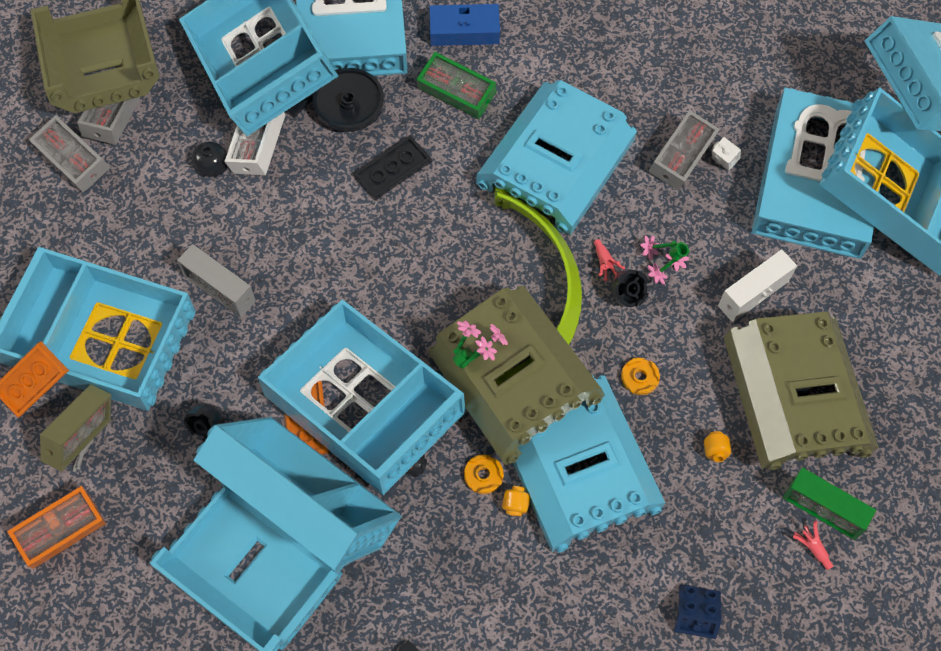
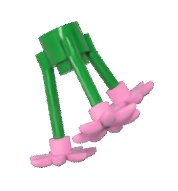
M644 236L645 243L640 244L645 249L642 255L648 254L650 260H652L653 254L658 255L657 248L671 247L669 254L665 255L670 259L662 268H658L656 263L653 264V267L648 265L650 271L648 276L654 277V283L659 281L664 285V279L668 278L664 271L674 265L675 271H678L679 265L682 268H686L684 261L689 260V257L686 256L690 250L683 242L676 243V241L659 244L654 243V236H651L650 239Z
M466 320L464 322L458 321V329L463 331V336L458 346L453 350L456 354L453 357V361L462 369L481 355L484 357V360H487L489 357L494 361V354L497 353V350L491 348L493 342L500 340L503 345H508V342L505 339V335L500 334V329L490 324V329L494 334L491 335L488 341L483 336L481 341L476 340L475 342L479 348L474 352L469 348L461 349L467 337H470L472 334L478 338V334H481V331L476 329V325H470Z

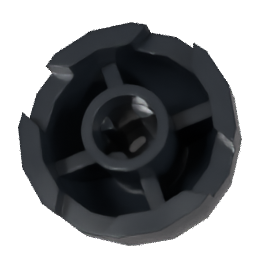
M203 142L193 151V168L202 177H217L223 174L228 167L225 163L227 152L223 146L216 142Z
M632 269L620 271L611 282V295L622 306L638 307L648 297L647 283L649 284V281L641 271Z
M200 403L193 406L184 419V424L192 435L197 433L203 436L202 441L204 442L212 426L225 423V418L220 408L208 403Z

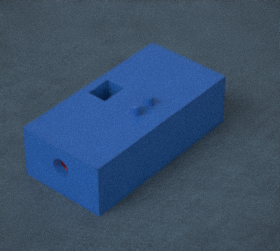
M499 4L429 6L431 46L500 44Z

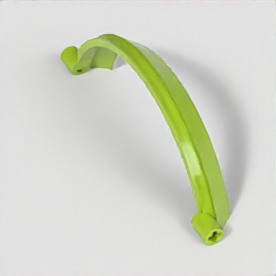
M495 186V205L502 207V209L512 208L529 218L543 230L561 254L566 270L568 288L565 310L557 330L569 345L579 322L582 304L581 280L573 254L561 234L547 218L527 203L512 196L508 191ZM529 358L520 365L509 369L494 381L499 386L534 360Z

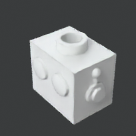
M725 137L720 142H716L711 149L712 159L728 171L741 158V149Z

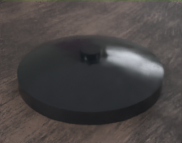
M341 68L335 70L338 77L313 93V107L317 117L323 124L337 131L353 132L370 126L378 119L384 107V92L380 82L372 74L362 69Z

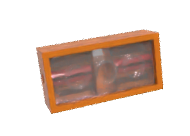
M80 486L7 532L27 566L34 569L107 523L87 490Z

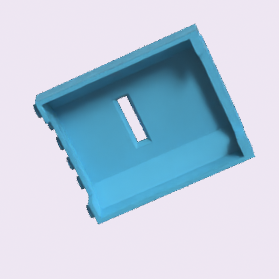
M557 80L552 84L544 82L477 173L476 184L481 189L488 190L491 193L494 190V185L499 189L508 191L512 196L526 201L530 206L539 208L546 215L555 217V228L559 232L571 236L634 142L637 131L634 126L628 125L626 115L614 107L562 80ZM539 138L571 155L572 158L570 161H567L535 143Z
M599 376L598 379H595L605 394L600 403L588 407L585 401H583L580 407L567 412L560 421L553 422L544 432L533 436L527 444L520 445L518 448L522 454L513 463L525 488V492L530 495V504L551 552L556 550L558 553L569 549L568 546L573 539H585L590 536L589 533L605 531L609 528V525L614 523L620 525L631 516L637 518L649 513L651 516L656 515L662 511L665 505L659 488L605 376ZM605 452L608 460L568 475L565 467Z
M220 482L223 488L215 492L208 506L203 507L198 512L197 519L185 527L184 534L179 539L173 541L169 551L165 547L161 551H156L149 564L257 651L283 650L340 580L343 574L341 570L344 566L336 570L330 568ZM258 541L264 547L239 578L234 581L229 575Z

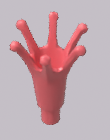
M600 239L594 241L596 253L600 261V273L598 275L601 277L604 270V281H607V269H611L617 275L614 264L623 270L625 266L620 265L619 261L612 258Z
M814 521V536L808 529V526L805 525L806 531L802 533L807 539L796 532L793 538L806 545L817 560L822 562L825 569L828 570L833 567V564L829 560V555L820 540L817 528L818 522Z

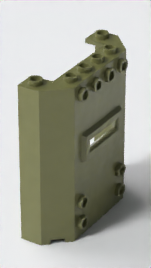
M121 0L122 3L57 19H53L48 5L30 9L44 89L51 105L77 113L139 98L148 94L160 76L140 0ZM122 65L119 68L84 76L86 73Z
M518 286L516 290L503 288L439 332L435 338L437 340L436 345L430 347L428 351L446 380L464 393L466 409L505 465L514 463L522 454L518 448L520 445L527 444L537 433L544 432L550 424L560 421L567 412L580 407L583 401H585L588 407L596 405L605 396L602 388L524 286ZM466 320L470 325H476V329L481 331V334H478V338L472 334L470 337H467L461 349L469 348L474 352L479 348L475 342L476 340L481 341L483 336L488 341L491 335L494 334L490 329V324L500 329V334L505 335L508 345H503L500 340L493 342L491 348L497 350V353L494 354V361L489 357L487 360H484V357L481 355L462 369L453 361V357L456 355L453 350L458 346L463 336V331L458 329V321L464 322ZM529 355L534 360L499 386L494 381Z
M817 312L758 318L749 321V326L739 329L737 326L730 329L724 336L761 469H779L788 459L801 461L811 456L815 458H822L827 454L839 456L851 451L852 457L860 456L861 458H866L873 455L872 452L879 448L837 319L834 316L831 317L830 313ZM833 384L836 390L833 393L799 397L796 389Z

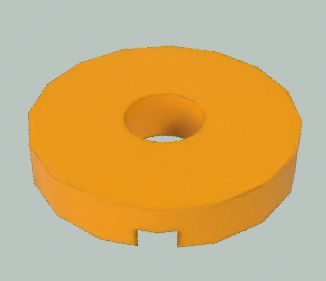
M641 357L633 358L624 365L621 380L626 390L632 394L647 395L658 386L660 373L652 361ZM642 372L645 374L646 379L638 380L635 374Z
M477 455L471 458L464 469L465 483L475 493L490 494L496 491L502 484L504 477L503 467L497 459L489 455ZM480 470H487L490 474L489 477L481 479L478 476Z

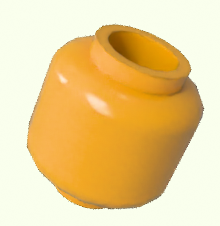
M714 431L709 433L704 439L705 455L708 459L714 462H723L730 456L731 446L727 435L720 431Z
M513 486L512 489L505 491L502 508L506 511V514L521 517L522 514L527 513L530 495L524 492L525 488Z

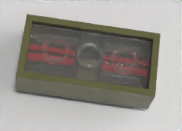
M90 384L40 434L41 462L62 472L110 422L111 394Z

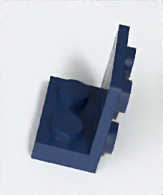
M681 584L679 586V606L674 632L716 639L721 625V592Z

